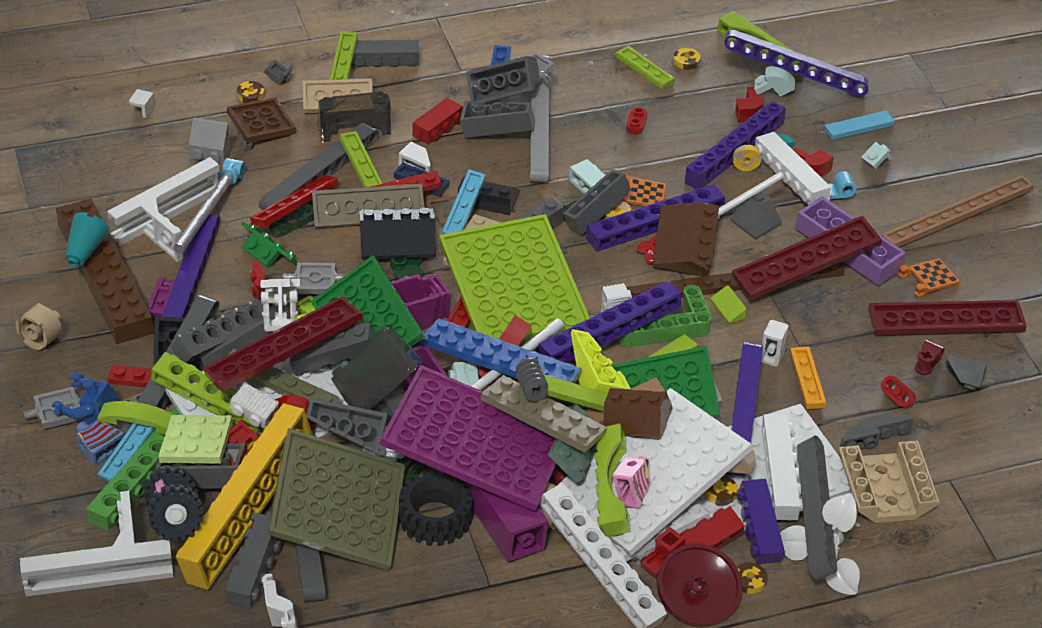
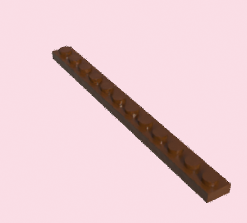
M841 262L792 283L844 276L845 270ZM732 273L669 281L681 292V298H683L684 288L688 285L698 286L703 295L718 293L726 286H729L732 291L743 290L732 276ZM664 282L629 286L626 288L630 290L633 298Z

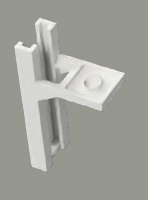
M209 157L108 210V217L113 218L116 225L144 211L147 213L110 233L113 241L121 246L145 234L177 262L182 260L183 253L178 254L173 249L182 232L179 227H175L169 220L207 199L218 183L217 172H219V164ZM208 178L206 183L159 208L157 207V204Z
M129 491L120 492L121 500L117 501L120 534L114 545L104 548L20 558L25 595L33 596L173 577L169 539L168 541L158 540L135 543Z

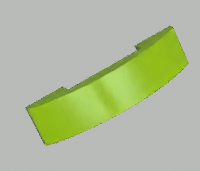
M114 401L103 404L97 421L117 425L119 420L146 425L155 427L156 433L165 435L171 415L174 414L143 403Z

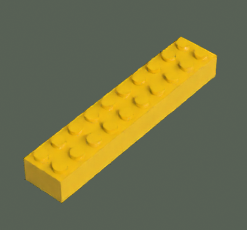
M282 404L279 410L275 412L270 423L264 428L258 440L254 442L249 453L244 456L237 470L233 472L230 480L223 486L216 500L212 502L209 510L203 516V522H200L199 530L194 529V535L192 537L189 536L183 547L178 550L176 559L187 584L209 590L245 537L247 528L250 529L252 527L251 517L253 512L260 514L275 493L283 445L288 428L312 435L304 409Z

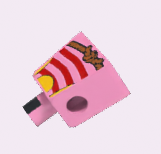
M638 457V459L626 458L612 475L618 498L627 507L640 508L650 486L651 479L647 468L649 461L645 457Z

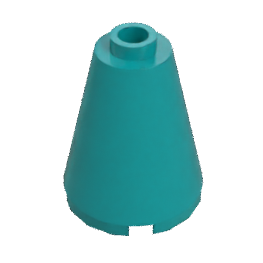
M79 212L72 219L65 259L73 267L82 266L109 233L108 225L95 215L91 218L87 216L88 213Z

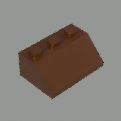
M610 388L604 402L603 425L621 424L627 437L661 439L673 407L667 392Z

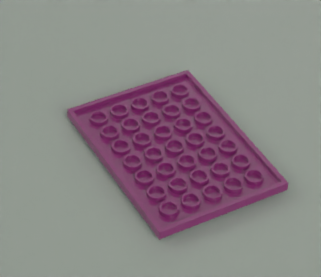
M420 365L384 431L379 445L536 511L556 465L548 456L556 438L480 400L483 391Z

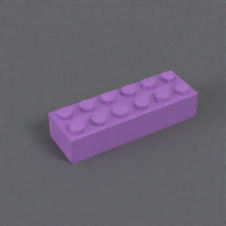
M822 196L798 212L795 229L810 238L855 218ZM879 235L882 239L881 245L843 261L878 286L901 271L899 267L904 265L906 256L905 251Z

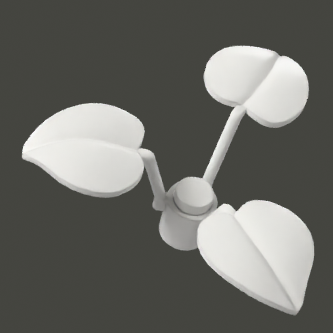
M852 493L831 498L825 503L822 511L826 523L833 525L836 559L840 550L839 545L844 541L842 532L852 529L857 518V507ZM794 525L784 529L780 533L785 550L784 555L796 561L806 558L805 527ZM842 558L837 562V572L825 579L829 586L837 592L854 595L858 593L860 570L853 560Z

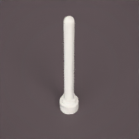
M782 172L775 174L721 206L718 210L717 219L720 218V215L783 179L784 174Z

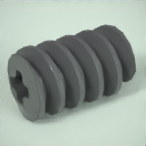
M532 357L521 360L515 368V373L525 397L530 401L542 400L547 395L548 383L538 360Z

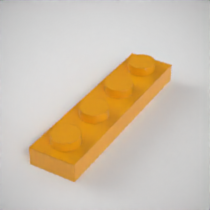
M810 347L790 348L789 354L806 409L825 408L826 400Z

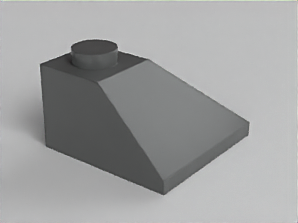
M759 192L742 202L730 218L731 222L755 240L782 225V221L771 198L763 192Z
M947 354L950 365L959 381L964 383V387L975 390L976 387L980 388L987 365Z

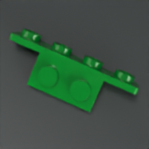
M244 221L241 223L242 226L252 233L241 246L246 252L268 268H270L280 254L297 266L299 262L295 260L297 256L290 250L285 252L283 250L284 246L276 240L274 243L271 242L272 238L265 232L260 234L258 232L259 228L251 223L248 225Z

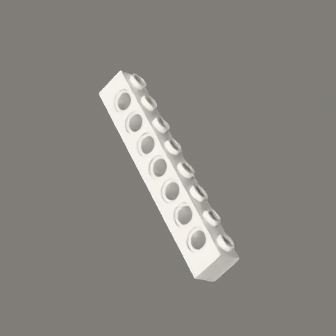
M561 483L544 493L539 502L540 507L636 628H655L660 625L667 615L664 606L655 599L650 588L639 579L637 572L627 564L625 557L615 549L610 538L603 534L598 523L587 514L585 507L575 499L573 492Z

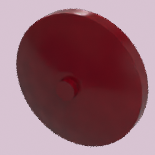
M686 544L673 550L661 564L657 575V591L663 606L677 620L690 626L710 627L722 623L735 611L742 596V579L736 565L724 552L706 544Z

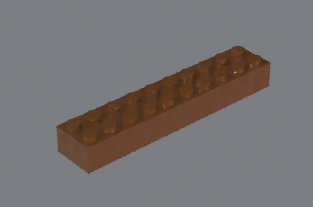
M92 198L56 208L58 225L67 244L72 219L75 214L85 212L88 213V217L93 218L95 215L102 219ZM108 233L107 237L79 268L115 343L120 344L154 334L152 316L113 239Z

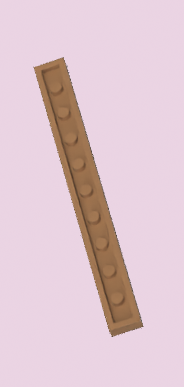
M1020 175L882 233L881 236L897 247L903 246L1033 190L1034 184L1025 176Z

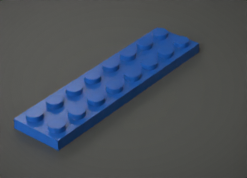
M439 318L424 333L425 337L420 340L421 345L517 378L515 373L517 364L521 360L530 357L538 360L544 375L574 383L581 375V368L572 364L556 360L553 357H547L535 351L527 350L518 345L507 343L498 338L487 336L481 332H476Z

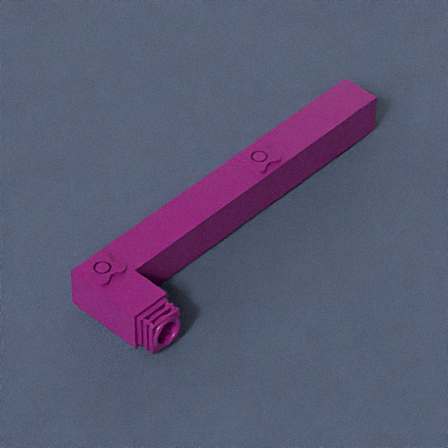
M417 274L391 282L421 330L431 327L438 318L449 317L451 293L437 274H434V276L430 275L427 278H421ZM420 341L384 367L387 374L395 373L398 380L401 381L405 393L420 365L448 376L430 349L421 345ZM466 482L467 488H470L472 492V510L507 562L545 549L548 519L539 506L534 511Z

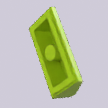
M729 286L724 287L710 298L711 302L729 324L746 319V307Z

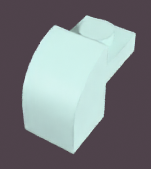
M769 66L766 68L765 75L755 79V92L761 94L773 88L781 97L795 90V78L787 70L776 66Z

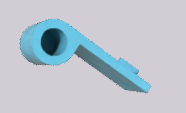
M846 171L837 173L833 184H828L831 186L830 199L849 198L857 190L850 173Z

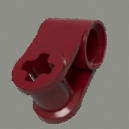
M925 340L921 350L918 352L919 360L915 365V371L921 375H929L941 360L945 347Z

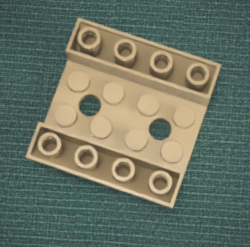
M918 441L898 442L896 453L862 456L859 446L839 447V453L857 510L874 523L916 520L939 505V499ZM877 471H883L886 474H880ZM888 501L894 502L895 505H890Z

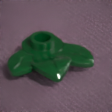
M392 258L390 260V267L393 269V275L397 279L417 274L421 277L424 275L418 266L422 263V258Z

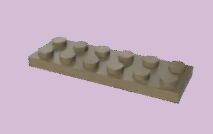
M422 184L312 191L315 228L360 225L359 211L367 209L401 210L404 208H424Z
M504 375L481 393L480 400L584 453L606 434V426L548 397L539 401L528 400L522 391L520 383Z

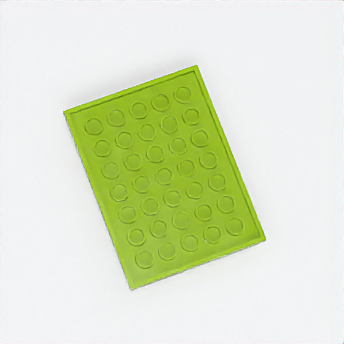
M546 214L439 235V242L474 331L499 339L514 315L532 325V335L528 339L530 341L555 319H560L564 324L563 329L555 334L557 335L590 318Z

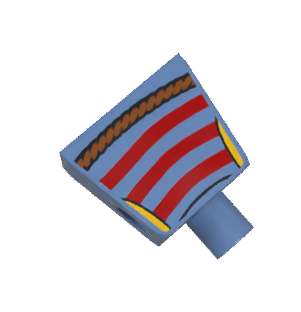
M97 420L90 425L82 421L76 428L78 431V446L94 467L108 459L124 437L122 431L108 423Z

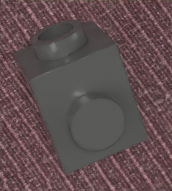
M274 60L265 69L264 73L280 85L284 80L287 82L292 77L293 73L291 71L294 66L291 65L287 69L277 60Z

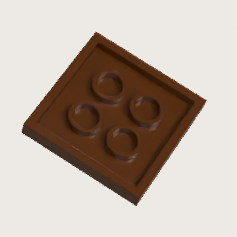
M276 97L227 106V114L246 143L296 133V126Z

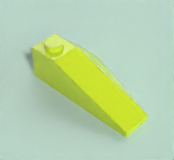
M572 329L571 337L576 366L581 368V375L579 376L580 385L608 393L610 388L630 389L621 371L616 372L611 366L613 364L611 359L601 354L602 348L588 332Z

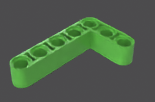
M688 285L684 288L682 305L685 313L662 316L620 337L619 343L624 347H634L674 341L683 334H686L689 338L708 335L712 317L701 289L696 285Z

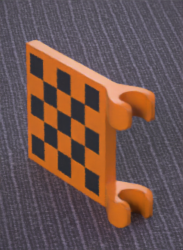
M625 174L631 191L621 201L644 207L664 199L666 184L633 178Z
M940 258L911 266L901 265L899 267L902 271L898 272L900 278L904 279L913 274L920 282V284L916 285L918 291L914 292L918 298L923 297L929 292L960 283V280Z

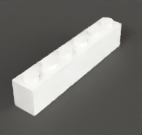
M775 132L756 137L755 147L760 150L761 158L776 174L779 172L784 174L783 181L804 202L810 205L822 196L830 201L831 186Z
M764 414L762 436L769 491L776 519L798 520L799 512L803 511L802 499H799L801 484L797 483L799 469L795 468L797 454L793 453L795 440L791 438L793 426L792 423H789L788 415Z

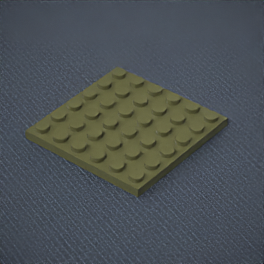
M288 428L283 445L267 534L389 570L392 562L399 512V495L403 484L405 464Z

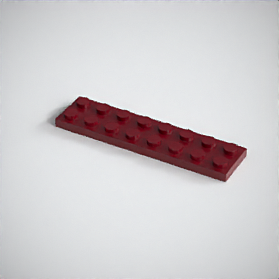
M862 215L732 270V276L748 298L752 300L882 244V239Z
M341 296L204 367L203 371L210 381L223 393L249 380L251 377L267 371L270 367L284 362L287 358L303 352L308 347L320 343L329 336L337 334L348 326L356 324V322L363 319L362 313L344 296Z
M1019 300L869 303L868 307L875 335L1026 331L1027 327Z

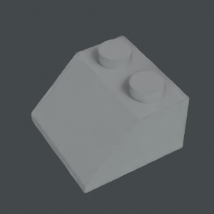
M194 118L189 140L190 159L203 161L210 157L215 162L224 164L231 151L229 123Z

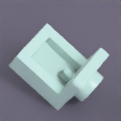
M877 142L861 157L863 161L874 169L885 159L889 161L892 159L889 154V148L884 144L879 145Z

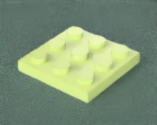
M171 415L158 456L159 462L221 464L233 423L232 416Z

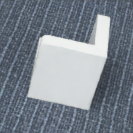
M137 89L130 98L129 104L142 108V116L147 118L155 107L154 95L152 92Z

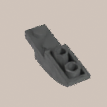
M889 411L872 416L851 428L842 437L840 447L859 446L860 450L878 446L879 439L911 432L913 417L910 413L892 417Z

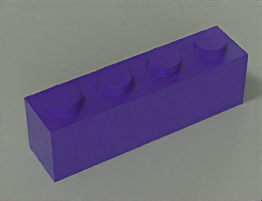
M766 478L743 480L739 489H737L736 495L737 500L741 501V516L747 525L746 536L751 541V556L755 557L756 564L781 562L785 550Z

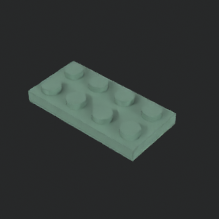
M577 404L571 407L572 410L590 418ZM555 439L548 456L577 483L582 480L596 448L594 444L584 453Z

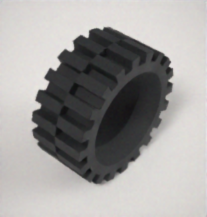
M434 470V474L424 471L421 477L416 474L413 476V482L408 479L405 482V487L402 486L399 495V522L403 532L407 531V536L410 539L415 536L416 542L420 544L422 540H425L428 546H432V542H437V546H443V541L451 544L454 542V537L458 540L462 538L463 532L467 533L472 522V492L470 488H467V483L465 481L460 482L459 478H452L445 472L444 475L439 474V470ZM438 502L450 506L454 512L444 517H428L418 513L417 510L425 504Z

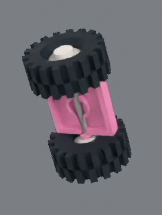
M166 465L165 469L161 470L159 467L156 469L155 474L152 472L149 475V480L146 479L143 490L150 525L159 537L160 535L163 536L164 540L168 541L169 538H172V542H177V538H181L182 541L186 540V536L192 537L194 529L198 531L200 522H203L202 514L204 513L201 501L198 498L195 481L192 475L188 474L184 468L180 470L178 466L174 465L173 468H170L169 465Z

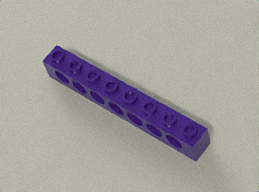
M774 101L765 105L686 167L685 184L694 189L705 187L734 164L733 153L737 148L744 145L755 146L756 137L774 132L784 124L786 108Z
M715 184L588 224L586 239L594 250L599 252L656 233L662 205L703 202L718 205L720 208L725 204V196Z
M669 281L659 284L540 342V354L569 363L575 360L571 337L572 329L588 332L601 347L681 308V292Z

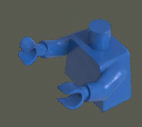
M74 372L70 380H74L71 386L79 387L83 385L85 388V392L79 400L80 406L77 408L66 407L57 400L52 406L56 407L53 410L55 415H59L62 412L64 415L76 420L84 418L85 422L90 425L97 420L104 403L121 400L109 383L89 378L84 379L82 374Z

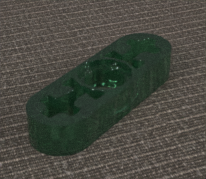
M301 206L295 209L294 212L283 216L282 219L271 223L269 226L270 236L280 238L314 220L313 206ZM289 220H296V222H294V223H290V222H288V221H289Z

